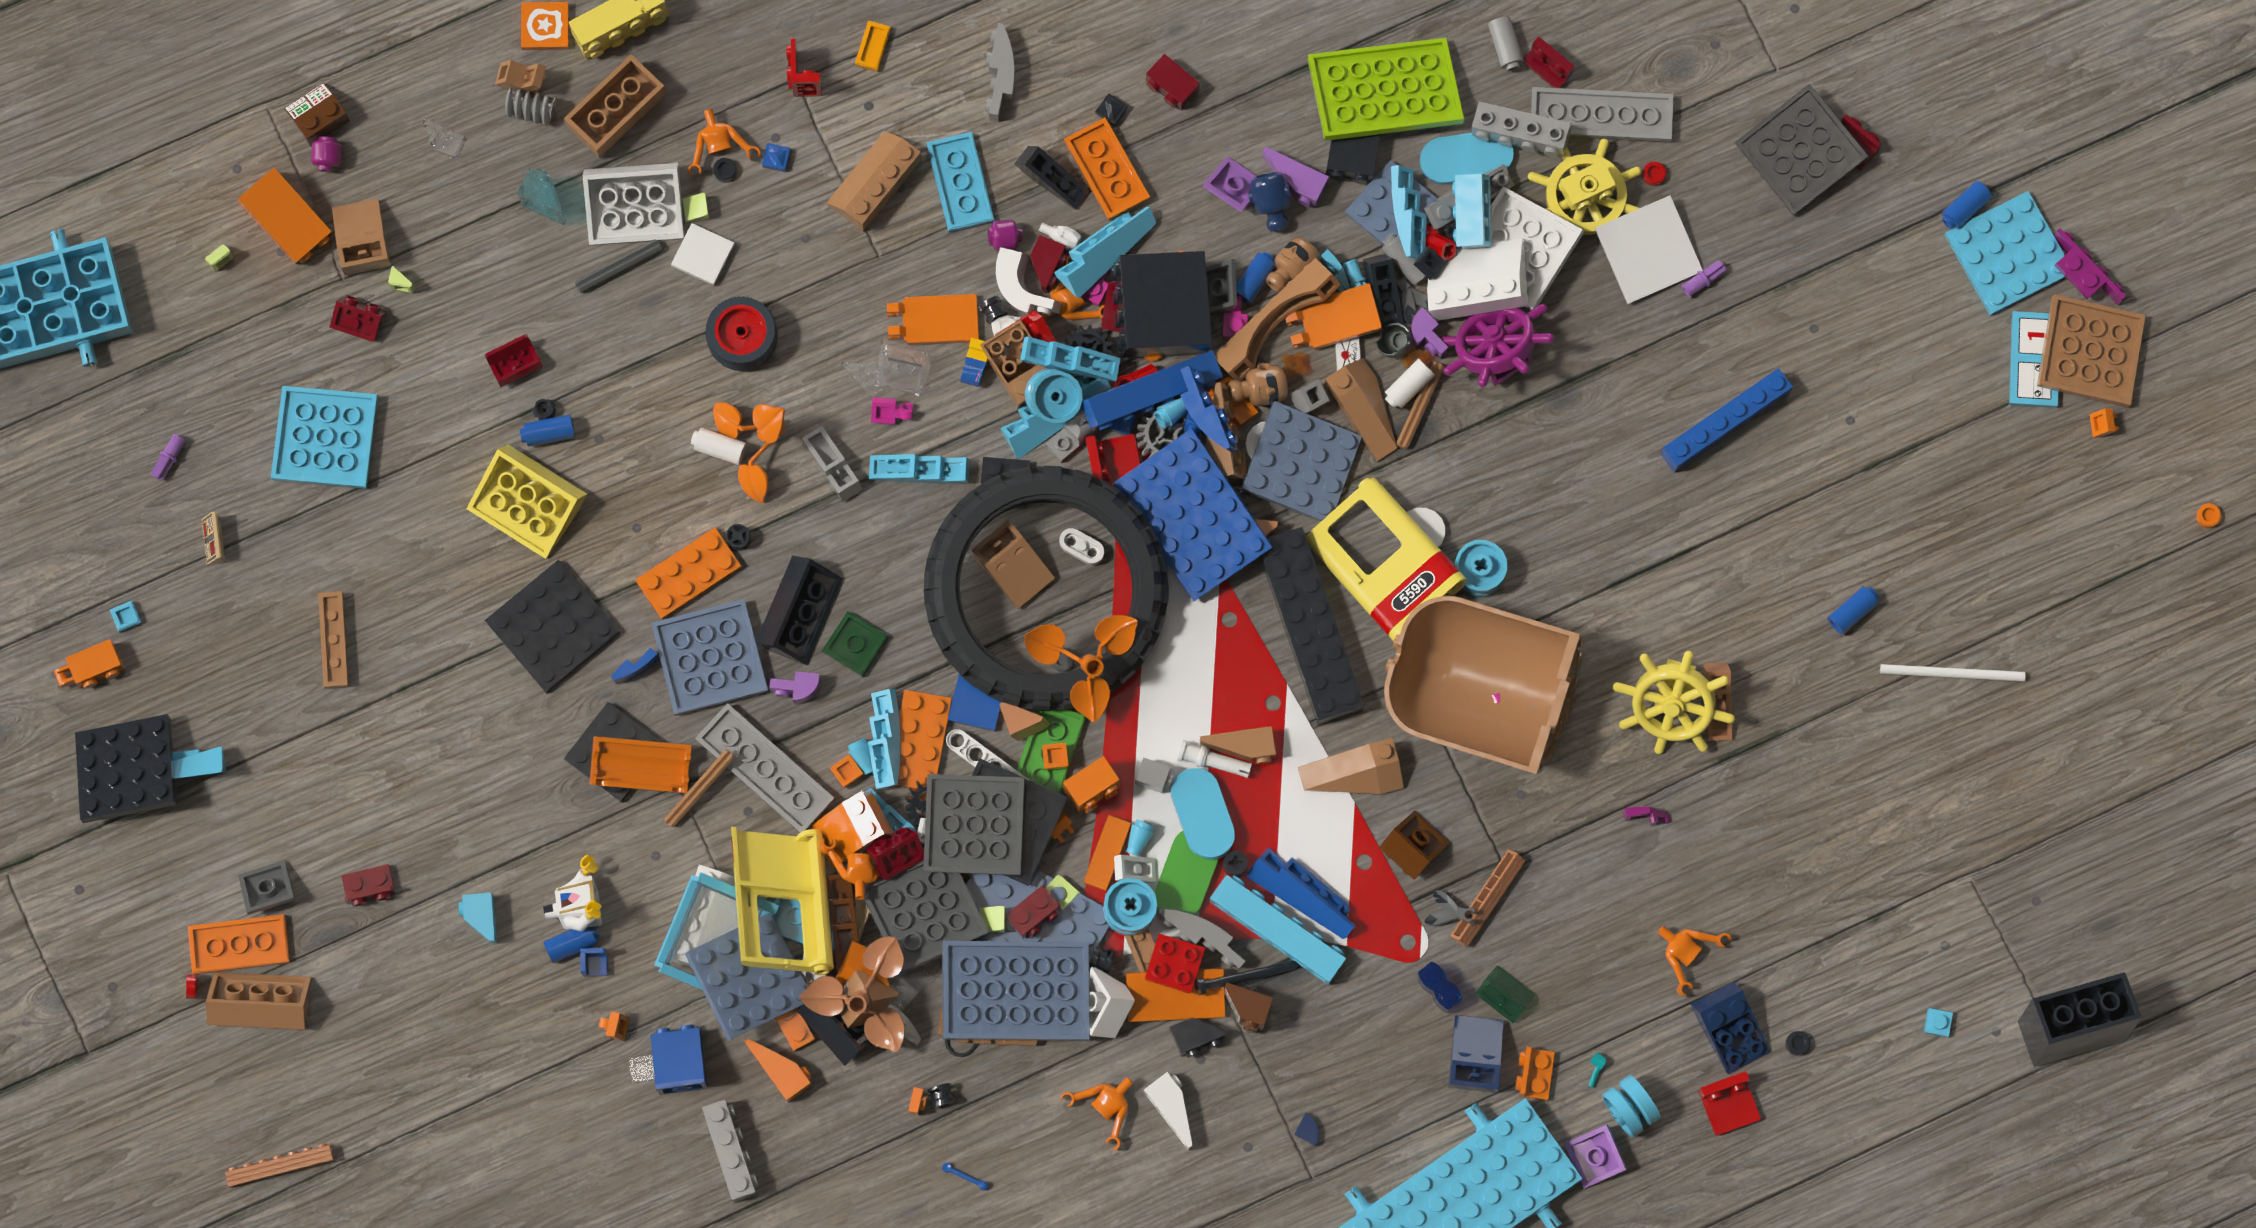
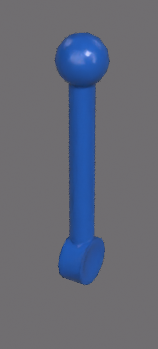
M950 1163L942 1165V1170L945 1173L951 1172L978 1185L983 1191L989 1188L988 1182H981L952 1168Z

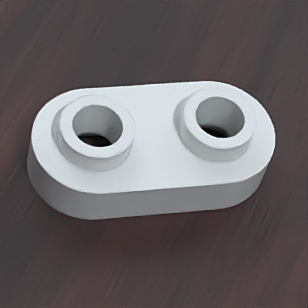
M1073 528L1066 529L1061 533L1059 543L1064 552L1088 565H1096L1102 561L1104 548L1100 542ZM1068 539H1074L1076 541L1075 545H1068ZM1094 550L1097 554L1095 557H1090L1088 552Z

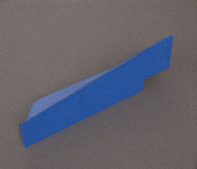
M1268 848L1246 874L1247 878L1342 939H1345L1355 927V924L1349 921L1347 916L1350 911L1348 903L1293 857L1285 864Z

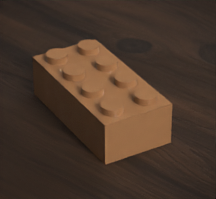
M631 54L564 118L566 127L600 158L666 95L665 87Z

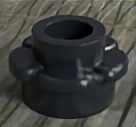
M549 399L538 400L533 408L534 416L538 417L539 420L554 418L556 415L554 402Z

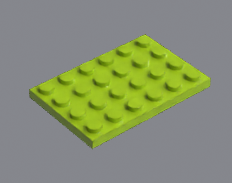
M1446 38L1308 54L1307 60L1324 141L1457 125L1464 122Z

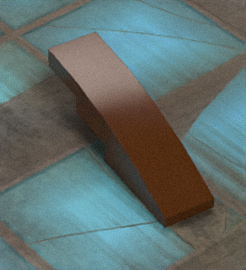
M839 873L826 875L838 973L852 941L858 943L852 884L844 880Z

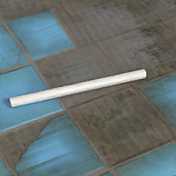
M1880 665V674L2025 681V672Z

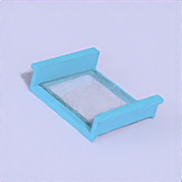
M702 872L699 873V876L691 875L654 966L660 968L658 972L702 990L685 953L738 928L735 887ZM757 897L758 918L768 913L776 914L779 905Z

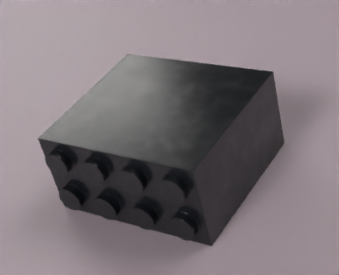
M1205 251L1119 255L1113 267H1111L1110 274L1111 281H1115L1112 300L1113 305H1117L1118 308L1117 314H1114L1115 328H1119V337H1116V350L1121 352V358L1206 353L1212 345Z
M2123 972L2033 998L2018 1020V1025L2032 1064L2036 1067L2126 1041L2142 1016L2126 973Z

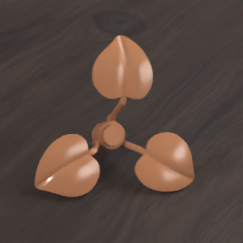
M887 936L872 942L864 952L863 964L867 969L874 970L862 991H856L848 998L846 995H842L843 986L839 980L832 976H821L815 979L799 998L809 1009L824 1016H835L841 1013L844 1008L843 1000H845V1004H847L849 1011L853 1014H861L863 1012L864 1014H873L874 1016L869 1017L864 1025L866 1038L878 1047L898 1052L905 1034L901 1015L889 1007L884 1008L880 1013L876 1010L868 1009L870 998L867 991L877 974L879 973L884 978H891L896 976L904 965V955L898 939Z

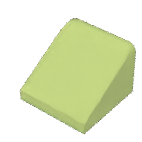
M705 193L683 199L685 222L709 219Z
M221 245L209 254L205 260L214 271H218L233 259V255L225 245Z
M392 266L388 281L391 289L414 293L415 288L413 284Z
M1057 875L1045 888L1049 894L1054 887H1061L1064 890L1065 897L1062 901L1058 902L1062 910L1080 893L1060 875Z
M1005 906L980 908V915L988 932L1005 933Z

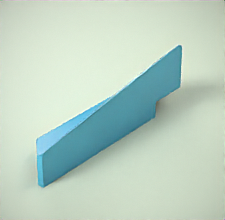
M1145 207L1133 217L1130 212L1121 214L1069 251V254L1074 261L1054 272L1056 277L1075 297L1080 298L1113 266L1119 255H1124L1156 224L1150 207Z
M1086 376L1076 378L1082 389L1083 400L1111 390L1108 380L1096 379L1090 381ZM1054 392V393L1052 394V396H1051L1052 400L1055 399L1056 396H1055L1054 394H1055L1056 392ZM1026 405L1018 409L1022 419L1000 429L1015 456L1020 459L1062 429L1068 421L1051 423L1035 416Z
M223 746L200 752V749L173 752L174 778L220 773L226 770Z

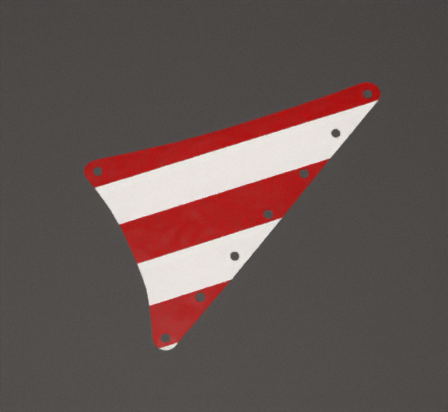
M1137 446L1139 458H1142L1144 461L1147 460L1150 454L1142 456V451L1145 448H1138ZM1115 539L1112 616H1128L1132 599L1131 575L1126 557ZM1166 561L1169 598L1161 634L1148 658L1136 673L1124 684L1112 691L1109 696L1103 756L1119 778L1120 788L1117 789L1118 794L1106 801L1103 798L1098 802L1089 866L1108 815L1130 822L1131 826L1135 824L1136 819L1154 826L1152 831L1154 834L1139 857L1155 858L1156 883H1146L1155 893L1175 837L1183 831L1171 798L1172 783L1175 777L1186 769H1204L1217 780L1234 827L1235 838L1229 852L1240 851L1247 857V870L1241 877H1238L1245 883L1243 887L1250 892L1254 889L1265 897L1263 901L1269 905L1273 903L1278 905L1285 911L1283 915L1289 919H1292V917L1298 919L1305 925L1303 929L1309 933H1312V931L1318 933L1324 938L1325 942L1348 946L1404 963H1413L1419 960L1428 948L1427 933L1349 792L1304 791L1298 767L1327 758L1328 755L1229 582L1225 580L1197 601H1193ZM1226 612L1234 613L1237 617V622L1233 627H1225L1222 624L1221 618ZM1272 695L1277 696L1281 702L1280 708L1275 711L1268 710L1265 706L1266 698ZM1272 726L1276 757L1271 759V763L1258 765L1257 761H1246L1208 748L1210 752L1252 763L1248 778L1206 765L1197 767V764L1189 761H1177L1183 740H1186L1187 744L1202 747L1200 745V736ZM1143 757L1171 767L1170 774L1173 775V779L1169 789L1164 787L1163 793H1159L1135 784ZM1131 826L1120 855L1135 856L1133 854L1126 852L1129 843ZM1268 848L1285 864L1293 857L1348 903L1350 911L1347 916L1349 921L1355 924V927L1345 939L1335 935L1246 877L1250 868ZM1366 854L1371 858L1372 864L1369 869L1362 870L1358 868L1356 860L1360 855ZM1223 856L1218 859L1201 908L1195 915L1219 926L1230 934L1233 939H1262L1209 902L1210 897L1227 875L1223 868L1225 858ZM1115 869L1107 891L1086 885L1084 896L1104 906L1106 893L1113 884L1118 882V880H1115ZM1157 908L1155 919L1148 928L1154 944H1156L1159 933L1184 941L1177 935L1180 932L1179 929L1174 925L1169 928L1159 919L1162 915L1158 912L1159 909ZM1109 927L1105 934L1106 943L1102 950H1115L1113 959L1132 954L1125 936ZM1409 934L1415 938L1416 943L1411 950H1405L1400 946L1399 941L1403 935Z

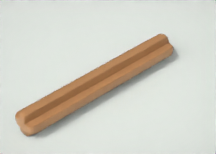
M1433 362L1430 367L1435 376L1420 390L1397 440V446L1400 448L1408 449L1444 370V365L1441 363Z
M727 749L722 752L664 818V821L669 826L674 827L735 759L734 754Z

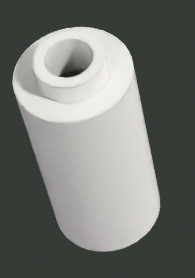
M1418 358L1385 391L1388 395L1385 400L1393 408L1399 406L1402 409L1435 374Z
M700 428L699 432L695 431L691 439V444L694 445L695 451L740 465L747 445L746 442L704 428Z

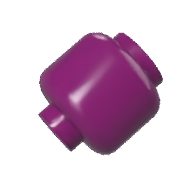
M319 137V140L313 142L310 161L313 165L318 166V171L332 172V168L340 166L342 145L337 142L336 138Z
M1014 220L994 221L992 226L988 227L989 246H993L995 251H1000V247L1015 250L1018 242H1022V228H1017Z

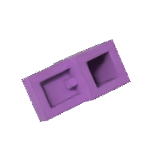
M1422 307L1412 321L1413 344L1418 348L1425 343L1424 347L1432 356L1436 355L1441 359L1447 354L1448 346L1435 334L1439 324Z
M796 671L795 681L770 679L769 688L777 697L787 698L789 694H792L793 703L802 704L811 700L816 695L820 687L821 677L817 673Z

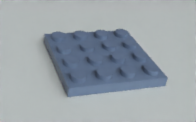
M1274 401L1240 490L1321 522L1336 509L1362 437Z
M745 599L651 623L675 716L768 692Z
M771 913L759 917L761 954L764 957L793 959ZM738 928L685 953L728 1041L804 1004L799 996L808 987L800 971L748 967L741 964Z

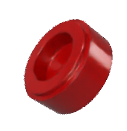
M1655 161L1646 164L1642 172L1643 181L1649 186H1659L1666 177L1665 167Z
M187 974L186 999L197 998L198 981L196 975Z

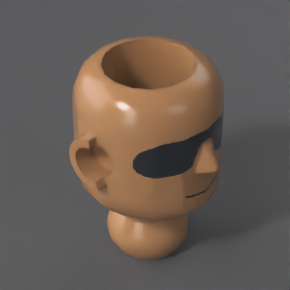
M1296 237L1292 239L1276 255L1274 262L1277 270L1267 276L1266 283L1268 286L1279 293L1307 264L1311 263L1315 258L1319 262L1321 261L1318 250L1304 238Z
M1262 363L1257 365V368L1249 370L1245 376V381L1232 380L1228 383L1231 401L1240 402L1244 398H1249L1253 405L1265 407V405L1272 404L1274 401L1278 403L1284 401L1288 395L1287 380L1283 369L1270 363Z

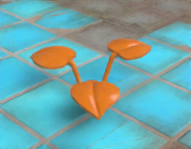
M717 402L713 405L715 425L720 434L736 439L739 436V430L757 429L758 438L766 442L749 460L748 465L742 464L738 470V480L743 491L753 500L764 503L768 492V477L760 466L754 465V462L770 445H773L779 437L785 434V408L773 407L767 404L757 405L753 410L752 416L754 425L742 426L740 425L742 416L733 405L726 402Z
M1113 615L1101 620L1094 632L1096 639L1102 642L1098 646L1096 656L1088 654L1083 658H1079L1063 649L1062 647L1066 641L1065 634L1058 626L1053 624H1044L1026 633L1024 642L1029 654L1042 664L1056 663L1060 652L1080 663L1081 669L1088 675L1087 681L1081 680L1075 683L1070 692V700L1078 712L1090 721L1096 722L1106 709L1110 696L1107 682L1102 678H1095L1103 672L1104 668L1101 661L1103 658L1102 649L1104 647L1112 655H1121L1127 652L1133 644L1138 621L1125 615Z

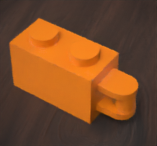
M108 639L66 657L67 665L56 669L54 674L60 688L76 683L79 688L84 687V689H88L97 685V681L103 678L112 679L120 675V671L125 669L115 644L111 639ZM71 671L72 677L67 678L65 673Z

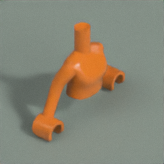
M708 109L704 111L708 126L698 133L693 164L688 167L687 172L689 177L692 178L690 170L698 168L701 176L700 162L704 142L709 155L717 154L732 148L729 141L730 135L746 151L747 158L750 161L749 152L752 150L757 151L760 158V150L755 146H750L731 125L717 123L713 109Z
M1070 255L1066 258V265L1072 260ZM1060 280L1051 290L1050 299L1061 304L1059 315L1067 320L1100 318L1102 320L1103 315L1101 313L1104 311V305L1098 311L1074 312L1080 306L1085 305L1082 297H1075L1067 287L1063 289L1065 285ZM1051 312L1050 315H1044L1040 313L1044 320L1056 314L1053 312Z
M823 838L820 844L821 852L829 855L838 873L844 880L855 884V899H865V884L875 882L880 875L877 865H875L874 869L872 867V856L863 853L849 854L847 856L848 867L846 870L834 851L836 840L833 839L831 847H827L824 844L825 839Z
M1664 925L1658 930L1657 933L1669 942L1665 955L1680 984L1677 986L1679 996L1687 997L1682 992L1684 985L1691 990L1693 986L1686 981L1678 960L1687 967L1702 949L1692 938L1713 942L1719 948H1726L1720 940L1724 936L1727 940L1731 941L1729 934L1722 933L1716 936L1691 929H1684L1677 934H1673Z
M1128 1077L1117 1088L1110 1084L1102 1083L1075 1094L1065 1092L1061 1095L1060 1100L1064 1099L1066 1095L1072 1097L1071 1103L1067 1106L1070 1107L1077 1100L1091 1097L1100 1092L1091 1105L1108 1121L1118 1112L1112 1135L1106 1140V1144L1115 1139L1118 1144L1113 1151L1120 1149L1122 1143L1118 1137L1129 1107L1123 1094L1134 1084Z

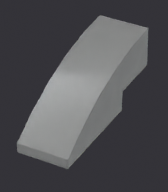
M822 426L802 438L842 502L863 490L845 458Z

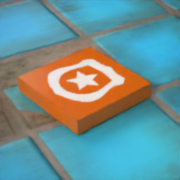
M521 2V49H569V3Z

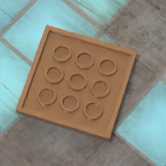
M2054 294L2051 298L2037 387L2129 407L2132 401L2145 315Z

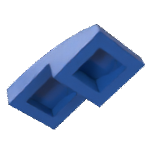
M649 648L635 665L626 659L611 676L612 681L615 684H619L640 675L659 659L658 654Z

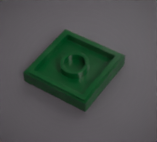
M847 611L822 649V653L863 677L888 639V636Z

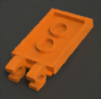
M1370 283L1331 294L1325 301L1300 308V311H1295L1285 318L1289 327L1303 323L1306 333L1290 336L1295 349L1309 345V347L1313 346L1316 350L1383 330Z
M976 294L905 297L902 303H887V317L903 316V326H888V340L904 339L908 345L970 343L971 338L979 340Z

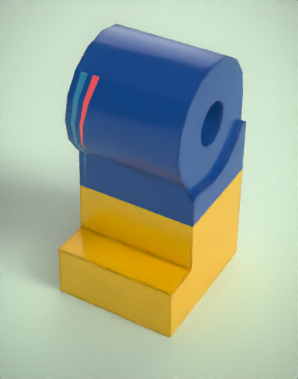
M971 338L960 382L976 387L980 386L989 361L980 346L985 341Z

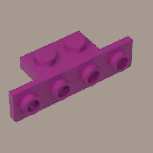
M2059 228L2054 237L2067 254L2055 264V267L2087 300L2102 288L2119 305L2126 297L2123 294L2122 287L2116 282L2113 283L2101 266L2095 265L2091 260L2090 254L2085 249H2080L2074 243L2075 240L2070 233L2064 232Z

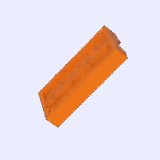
M595 736L593 737L589 785L687 793L691 745Z

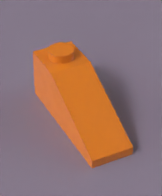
M749 1038L744 1041L787 1102H790L812 1086L809 1082L812 1076L804 1066L799 1068L795 1062Z

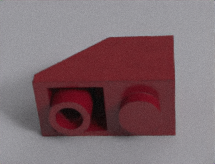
M1039 235L1030 254V262L1042 292L1047 294L1049 287L1053 289L1058 279L1054 272L1058 270L1059 266L1063 267L1065 265L1068 254H1065V245Z

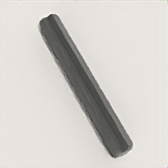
M654 239L576 280L575 285L578 291L584 293L662 251L661 245Z

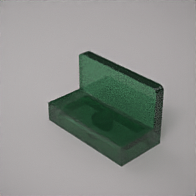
M1496 966L1475 993L1512 1023L1517 1020L1535 996L1532 991L1500 966Z

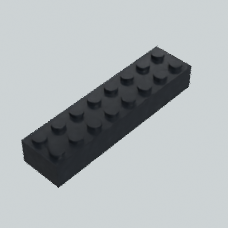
M1303 527L1269 537L1268 540L1273 548L1261 555L1260 560L1317 726L1362 712L1364 703Z

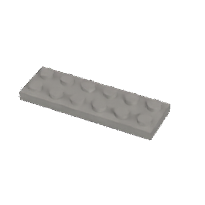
M1532 87L1531 114L1571 123L1570 137L1671 142L1673 94Z
M728 703L695 738L716 759L726 749L733 753L735 759L728 765L727 769L799 833L807 830L835 800L831 794Z

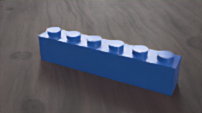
M1213 350L1083 400L1081 405L1090 428L1098 426L1102 430L1112 426V420L1119 418L1122 422L1134 417L1132 412L1140 410L1142 414L1155 409L1153 405L1161 401V404L1164 405L1174 401L1175 395L1188 391L1180 370L1184 367L1191 366L1201 372L1204 378V383L1202 384L1204 389L1216 385L1215 380L1223 376Z
M1779 368L1664 446L1660 453L1675 473L1787 396L1793 386Z

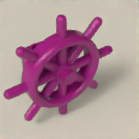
M1540 304L1528 313L1519 308L1466 316L1468 319L1460 327L1456 336L1439 337L1447 346H1455L1459 359L1444 368L1445 375L1450 376L1462 367H1465L1471 372L1480 374L1478 385L1485 387L1488 380L1494 386H1497L1518 371L1523 374L1528 373V364L1534 361L1531 352L1535 344L1551 343L1554 341V336L1550 333L1536 334L1532 323L1533 320L1547 311V306ZM1506 322H1513L1504 328ZM1521 328H1524V333H1523V334H1516V333H1515V332H1517L1518 330H1520ZM1478 331H1481V333L1483 334L1474 336ZM1469 345H1478L1468 352Z

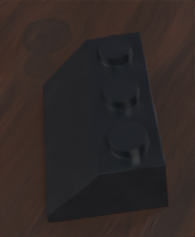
M804 1004L797 1011L844 1066L858 1058L873 1045L865 1036L864 1025L848 1028L840 1013L835 1016H824L812 1011Z

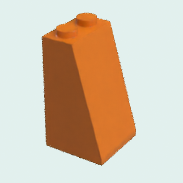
M274 167L237 200V203L294 264L298 261L303 264L313 255L310 252L311 249L316 245L321 248L330 240L328 235L332 231Z

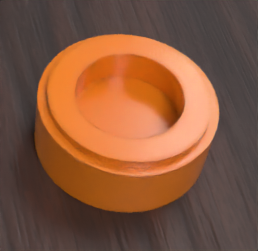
M2204 504L2198 509L2196 520L2204 528H2213L2221 520V511L2214 504Z

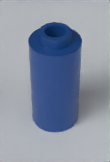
M1975 181L1942 211V222L1949 229L1955 227L1959 229L1992 198L1988 188L1981 182Z
M1263 252V254L1257 253L1237 282L1236 295L1242 297L1243 303L1252 304L1265 285L1267 276L1275 270V258L1267 252Z
M571 414L523 423L524 428L520 429L522 443L527 442L528 447L575 438Z
M1862 586L1827 617V620L1839 634L1844 635L1879 604L1877 600L1879 596L1873 588Z
M593 926L587 927L582 932L570 929L543 941L552 963H555L580 952V949H586L598 944L596 939L600 938L596 927Z

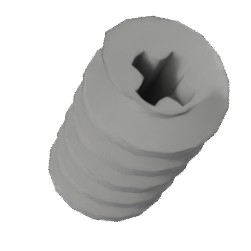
M510 87L505 101L506 116L511 117L515 113V118L521 119L524 114L525 121H530L533 117L534 123H539L542 119L543 125L546 126L555 114L557 97L553 99L552 103H549L548 95H545L544 99L540 101L539 93H536L532 99L530 91H527L523 97L521 89H518L514 95L512 94V87Z

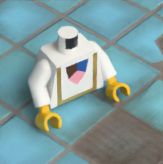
M585 855L580 862L581 869L574 879L555 890L556 903L543 906L546 920L559 917L564 929L581 932L587 927L602 925L600 911L602 905L599 902L597 886L592 875L590 876V872L595 873L598 870L597 864L594 863L595 858Z

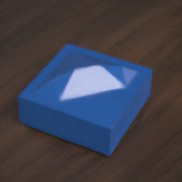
M767 143L762 167L785 172L791 149Z
M1132 412L1134 417L1122 422L1119 418L1112 420L1113 425L1107 427V429L1122 435H1130L1138 413Z

